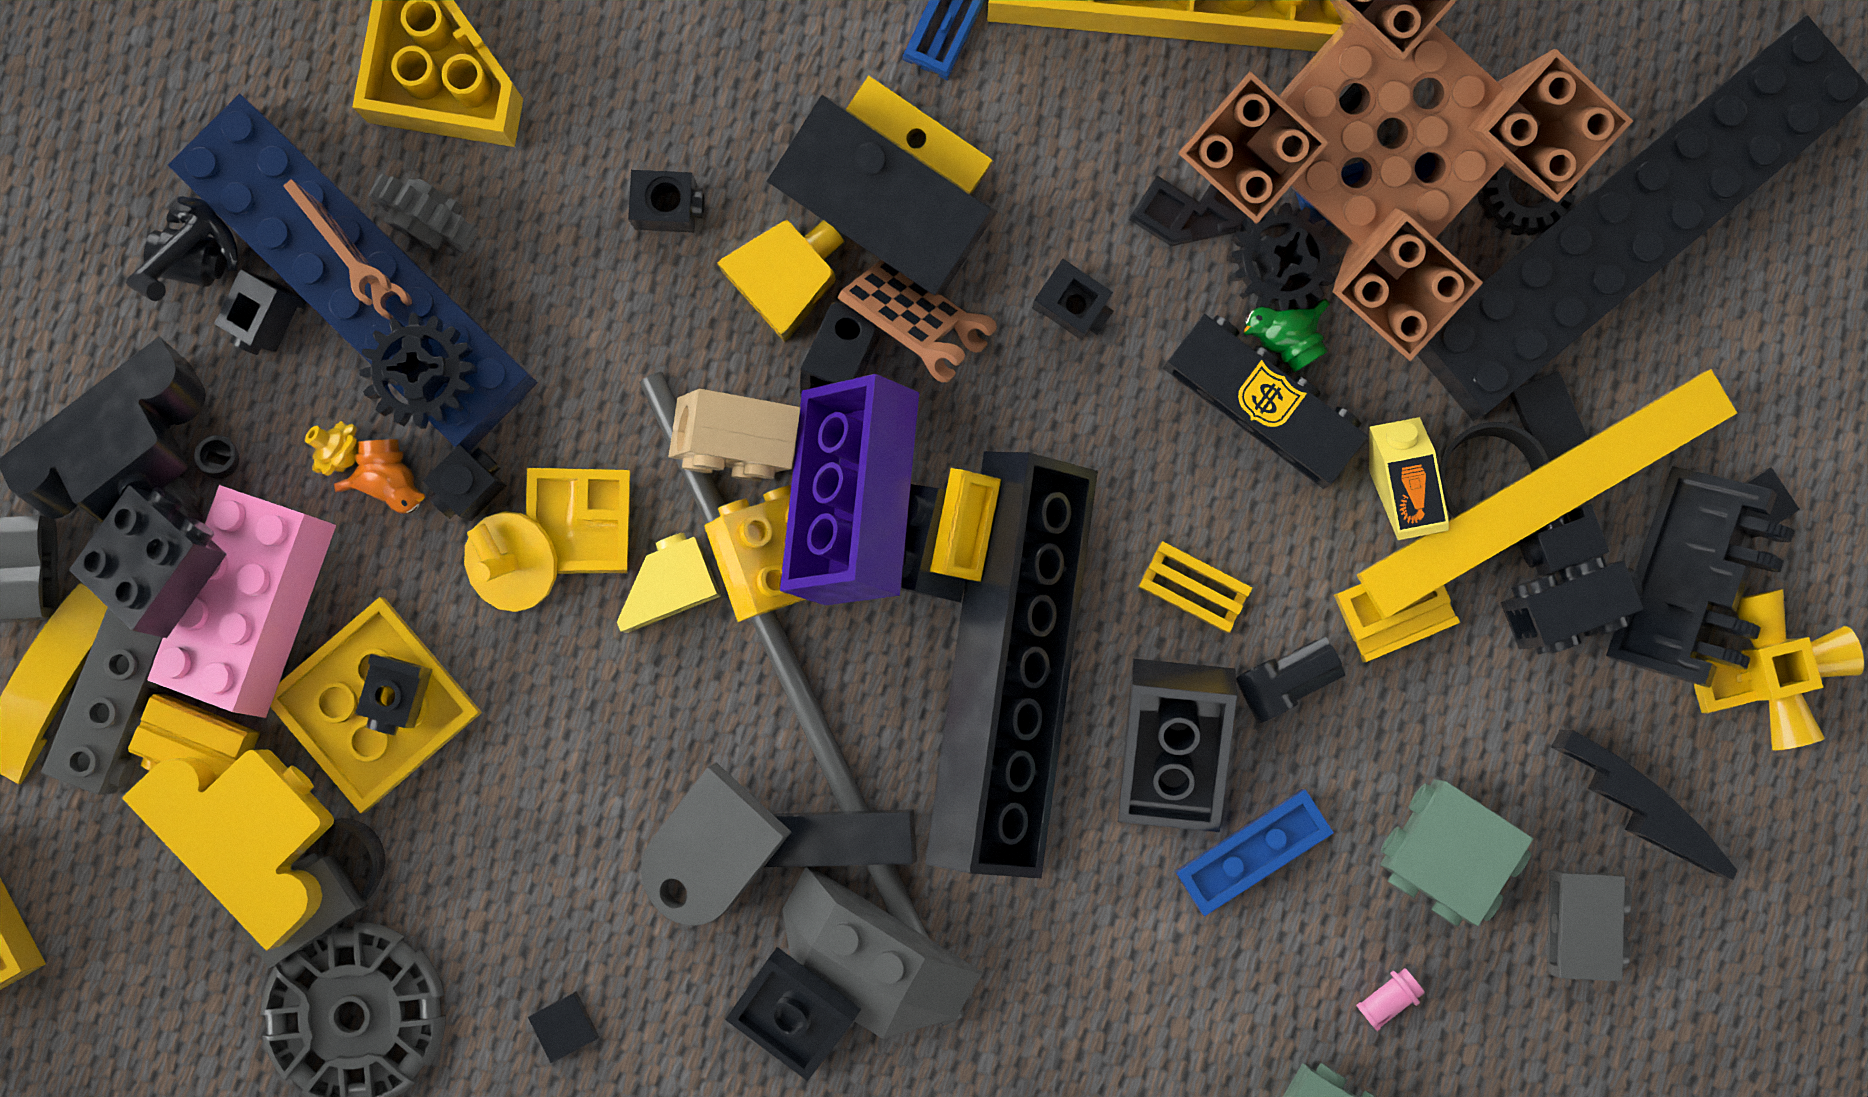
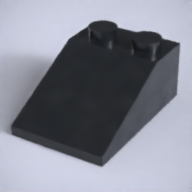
M1133 658L1118 822L1220 832L1237 701L1235 668Z

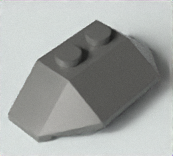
M812 866L805 867L782 909L790 956L861 1008L854 1021L882 1039L957 1018L983 973Z

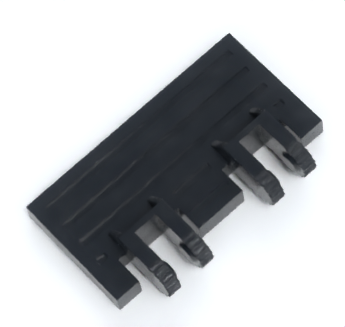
M1672 466L1635 570L1643 589V596L1639 598L1643 610L1627 615L1630 625L1614 631L1606 653L1607 657L1624 664L1707 688L1711 687L1717 667L1712 663L1696 659V657L1747 670L1750 657L1738 650L1708 644L1712 629L1731 633L1744 639H1757L1761 627L1748 621L1712 612V610L1716 606L1737 612L1751 572L1747 566L1771 572H1781L1784 560H1781V558L1769 552H1760L1741 547L1746 533L1775 542H1791L1794 534L1792 528L1776 522L1745 515L1747 510L1770 515L1777 496L1773 489Z

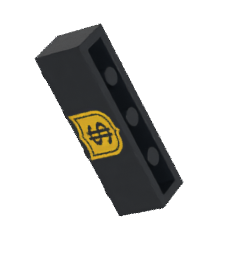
M1204 313L1163 369L1319 487L1325 489L1332 485L1368 437L1359 429L1362 425L1361 422L1344 408L1337 406L1333 410L1318 399L1321 395L1320 391L1306 379L1296 376L1293 380L1278 369L1280 361L1269 351L1260 346H1255L1252 349L1237 337L1240 332L1229 321L1218 315H1215L1212 319Z

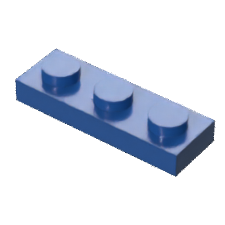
M1301 789L1174 872L1201 914L1205 917L1333 834V831L1306 789Z

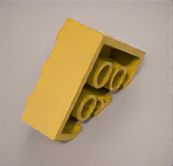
M372 0L352 106L361 117L370 124L515 147L523 97L455 1Z

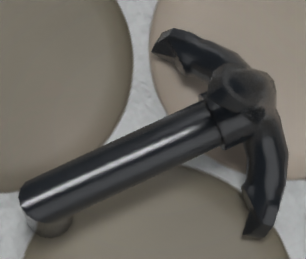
M177 197L175 205L170 207L166 219L167 222L185 223V225L127 278L126 284L151 301L161 300L165 296L166 287L158 279L200 239L204 240L209 234L214 237L220 248L219 253L227 261L228 271H237L238 251L233 234L205 200L195 197Z

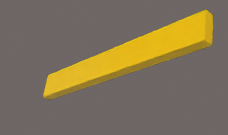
M1712 369L1704 371L1450 519L1448 531L1423 535L1356 575L1381 618L1386 619L1737 414V411Z

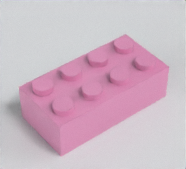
M219 485L205 525L214 532L211 540L227 555L170 635L162 639L147 680L231 712L266 718L336 525Z

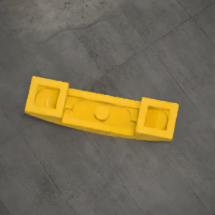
M83 583L77 585L45 624L25 653L0 696V774L17 784H22L47 742L43 735L80 675L108 608Z

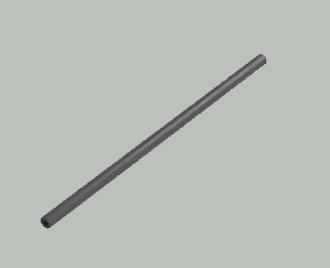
M657 372L642 379L639 383L670 447L677 403L663 373ZM675 459L705 523L707 524L720 517L718 508L725 504L710 473L682 469L683 460ZM775 610L750 618L840 810L869 811ZM867 865L889 914L929 938L895 865ZM963 1009L957 1018L941 1022V1025H948L965 1016Z

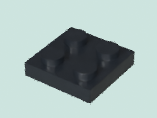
M777 947L725 1020L808 1081L855 1020L861 1008Z

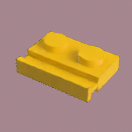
M1362 584L1334 594L1352 639L1356 642L1360 651L1362 662L1371 661L1460 623L1458 616H1455L1451 607V600L1444 585L1386 619L1381 618Z

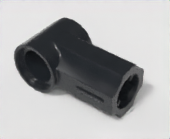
M1322 637L1294 650L1293 653L1279 660H1276V658L1270 659L1254 667V670L1250 669L1238 675L1236 682L1257 723L1260 724L1290 710L1299 704L1297 700L1346 676L1335 648L1326 637Z

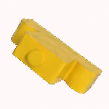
M268 749L246 751L217 780H215V774L211 767L200 759L176 758L164 760L154 766L122 797L266 951L282 946L320 907L322 891L317 879L307 871L292 870L291 865L333 825L334 817L310 792L314 788L310 779L293 765L287 768L272 751Z

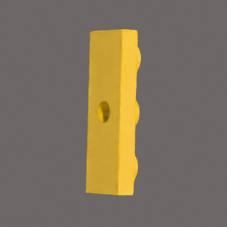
M869 75L846 108L970 193L974 192L994 162L981 151ZM916 132H923L926 134L925 144L917 149L910 147V137Z

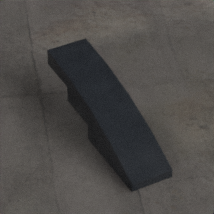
M1559 729L1551 748L1596 770L1588 789L1633 811L1625 828L1626 831L1717 877L1734 880L1738 870L1704 828L1662 788L1621 757L1574 730Z

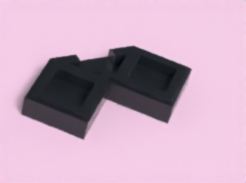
M1157 175L1129 220L1169 246H1175L1232 234L1237 231L1240 232L1243 227L1242 222L1248 216L1212 184H1210L1201 200L1197 201Z

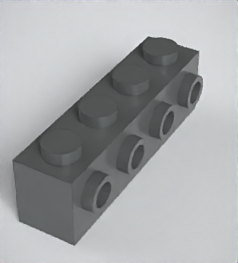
M107 608L42 768V774L97 795L117 793L118 788H123L127 784L135 766V761L131 759L132 753L129 752L128 747L137 726L141 723V717L149 698L153 694L162 692L165 689L164 686L147 680L163 637L131 630L115 613Z

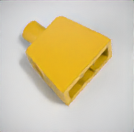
M785 220L723 257L717 263L722 273L785 342L836 281L833 270L824 259L843 244L844 240L837 230L824 220L804 237L788 220Z

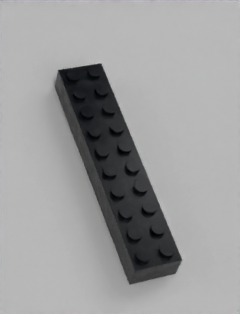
M1808 15L1804 16L1486 279L1416 355L1472 421L1487 414L1868 97V84Z

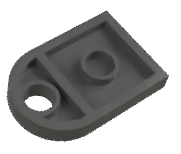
M716 762L707 767L647 845L641 863V877L646 894L656 909L674 922L691 926L709 923L734 905L791 834V831ZM671 878L677 879L684 884L687 890V900L685 903L678 902L671 896L668 887Z

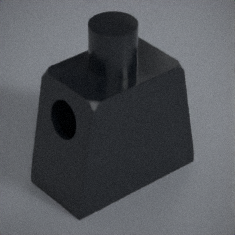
M832 302L801 366L800 397L803 390L863 377L878 341L879 327L847 304L845 306L838 302Z

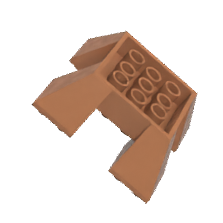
M1330 0L1343 24L1285 90L1277 96L1249 71L1182 147L1178 154L1256 224L1289 187L1294 189L1350 240L1332 292L1411 361L1483 283L1435 238L1501 166L1553 201L1559 202L1633 120L1557 49L1549 51L1498 82L1494 80L1436 26V23L1457 0ZM1428 78L1433 84L1434 95L1428 104L1419 107L1414 101L1413 90L1420 80ZM1355 83L1362 93L1361 102L1353 111L1345 112L1339 103L1340 93L1345 86ZM1394 118L1399 127L1398 136L1391 144L1382 146L1377 138L1378 127L1384 120ZM1431 152L1435 158V169L1427 178L1418 179L1415 174V163L1422 154ZM1359 157L1364 166L1361 178L1353 184H1345L1341 176L1344 164L1352 158Z

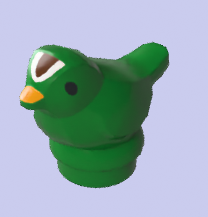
M1324 298L1310 309L1280 311L1269 307L1255 308L1249 312L1245 319L1246 328L1244 334L1259 338L1266 350L1281 353L1283 363H1288L1292 371L1296 372L1328 352L1322 341L1325 339L1324 336L1316 331L1319 318L1330 303Z

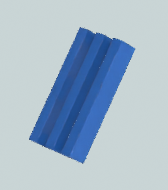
M929 0L903 54V60L910 64L915 63L925 71L939 74V77L948 81L986 0L972 1L943 63L936 60L964 0H952L925 55L918 52L942 2V0Z

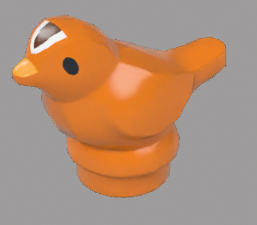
M399 439L357 442L358 454L355 455V460L359 466L350 477L334 483L335 492L357 489L384 501L397 513L409 514L416 511L420 502L425 498V494L419 492L414 486L412 470L401 463L403 451H399Z

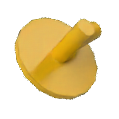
M504 511L485 517L472 530L467 532L469 538L465 544L464 566L470 584L484 601L500 610L518 612L538 605L549 595L557 578V555L552 539L538 522L522 513Z

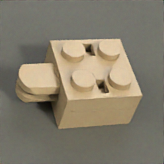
M705 389L694 390L677 398L668 458L683 460L682 469L695 472L712 473L713 470H724V467L732 469L731 477L757 482H761L762 478L774 479L775 472L789 470L794 466V448L796 447L801 407Z

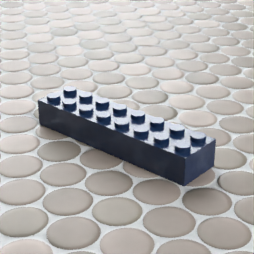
M240 93L168 164L201 199L205 200L260 257L370 364H372V361L362 354L363 348L376 350L379 343L375 340L372 333L377 330L386 336L392 332L390 322L376 311L373 303L366 305L356 298L351 288L349 268L283 186L291 179L325 207L373 268L381 271L391 283L400 286L410 295L412 300L410 306H406L401 301L399 295H393L387 299L386 310L406 327L409 323L410 314L416 313L422 317L424 326H426L428 320L433 315L443 321L442 332L450 326L456 328L461 335L455 345L466 342L473 349V352L464 358V362L472 363L477 367V373L465 376V382L475 390L473 394L462 392L459 394L458 399L464 406L461 412L450 406L445 409L447 423L441 424L433 416H428V421L453 446L457 447L460 444L472 450L538 383L270 120ZM367 283L364 289L365 295L373 301L371 285ZM429 339V344L432 345V352L435 357L449 358L447 351L439 342ZM402 344L392 353L390 359L402 348ZM419 361L418 369L410 371L407 375L418 381L419 373L427 372L431 368ZM448 383L443 384L434 394V398H437L445 390ZM391 384L404 397V388L401 385L395 386Z

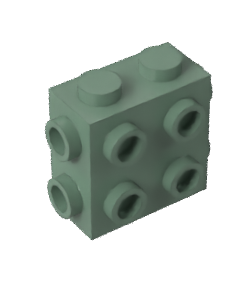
M1435 779L1430 786L1424 783L1415 793L1409 804V809L1413 813L1403 829L1397 826L1385 840L1381 848V852L1385 854V857L1380 866L1392 873L1388 882L1405 894L1415 898L1420 891L1434 900L1435 904L1431 910L1456 927L1460 925L1462 920L1479 926L1482 919L1485 921L1490 920L1499 909L1503 901V895L1500 894V891L1510 876L1517 877L1527 865L1531 856V852L1527 849L1534 838L1450 783Z

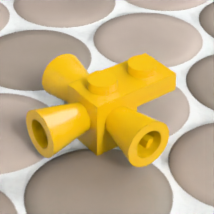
M1783 588L1742 597L1736 612L1740 620L1748 621L1761 627L1758 638L1750 639L1754 647L1740 650L1744 655L1750 657V662L1747 670L1706 659L1702 660L1714 664L1717 670L1710 688L1694 684L1701 713H1711L1754 701L1769 700L1772 750L1791 749L1824 740L1825 737L1802 693L1823 688L1821 677L1858 676L1863 673L1864 656L1856 634L1848 626H1843L1810 642L1809 637L1786 639Z

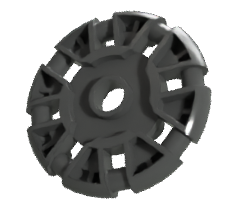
M356 921L354 927L339 928L335 924L328 931L292 953L282 965L279 964L274 967L264 989L260 1015H265L267 1034H263L262 1038L267 1054L277 1072L285 1081L290 1078L303 1089L301 1095L305 1097H398L418 1082L416 1075L424 1065L431 1066L439 1051L446 1026V1015H441L440 996L445 994L442 982L430 959L421 949L416 952L403 941L406 937L403 934L383 925L370 922ZM354 947L355 963L340 965L339 954L341 949ZM388 957L402 967V970L395 978L390 972L379 969ZM306 968L318 977L309 989L300 983L301 980L298 978ZM419 999L420 1017L406 1019L404 1001ZM345 1002H355L362 1007L365 1020L360 1029L351 1030L342 1024L339 1012ZM298 1012L299 1031H288L287 1013ZM397 1044L408 1052L400 1063H396L387 1055ZM312 1050L319 1057L327 1061L318 1072L314 1071L304 1062ZM364 1067L365 1082L353 1083L349 1075V1069Z

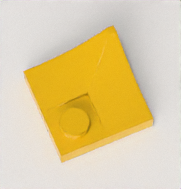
M527 468L526 516L538 522L552 539L557 555V574L628 573L630 470Z

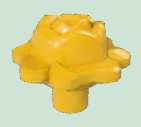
M340 421L334 428L328 431L323 430L319 426H313L307 432L305 442L315 448L312 455L314 459L312 471L316 473L322 472V474L329 476L334 471L344 472L347 467L355 463V455L358 452L357 439L354 437L357 430L355 425H346Z

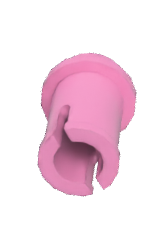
M1406 968L1398 974L1393 970L1390 973L1392 976L1391 980L1363 1002H1359L1356 1005L1377 1032L1384 1024L1412 1002L1415 1006L1420 1004L1418 998L1425 993Z

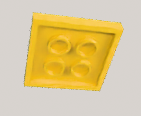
M383 597L376 599L279 682L270 706L360 814L370 810L482 713ZM371 654L386 655L432 669L415 728L398 727L396 735L385 734L366 728L368 718L355 714L370 667L368 661ZM387 686L384 688L381 702L385 706H389L395 700V692L391 687Z

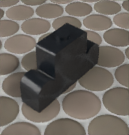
M159 336L0 458L2 475L9 489L47 518H62L79 506L100 523H103L129 485L152 492L155 487L163 489L186 471L188 462L173 437L170 426L173 424H185L201 411L206 398L205 389L190 363Z

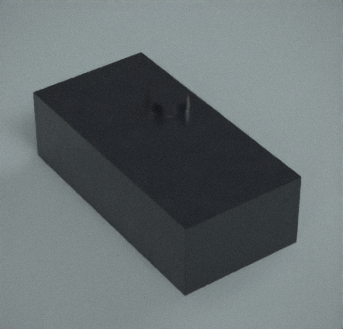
M824 95L820 96L767 180L775 188L934 296L942 295L998 212L835 100Z

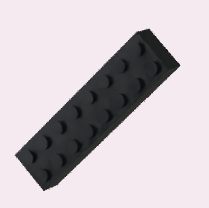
M984 451L981 474L1001 479L981 582L966 579L925 864L969 874L1042 879L1098 471L1029 452Z

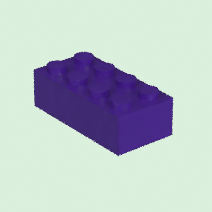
M877 374L802 391L780 585L781 592L822 605L900 596L919 392Z

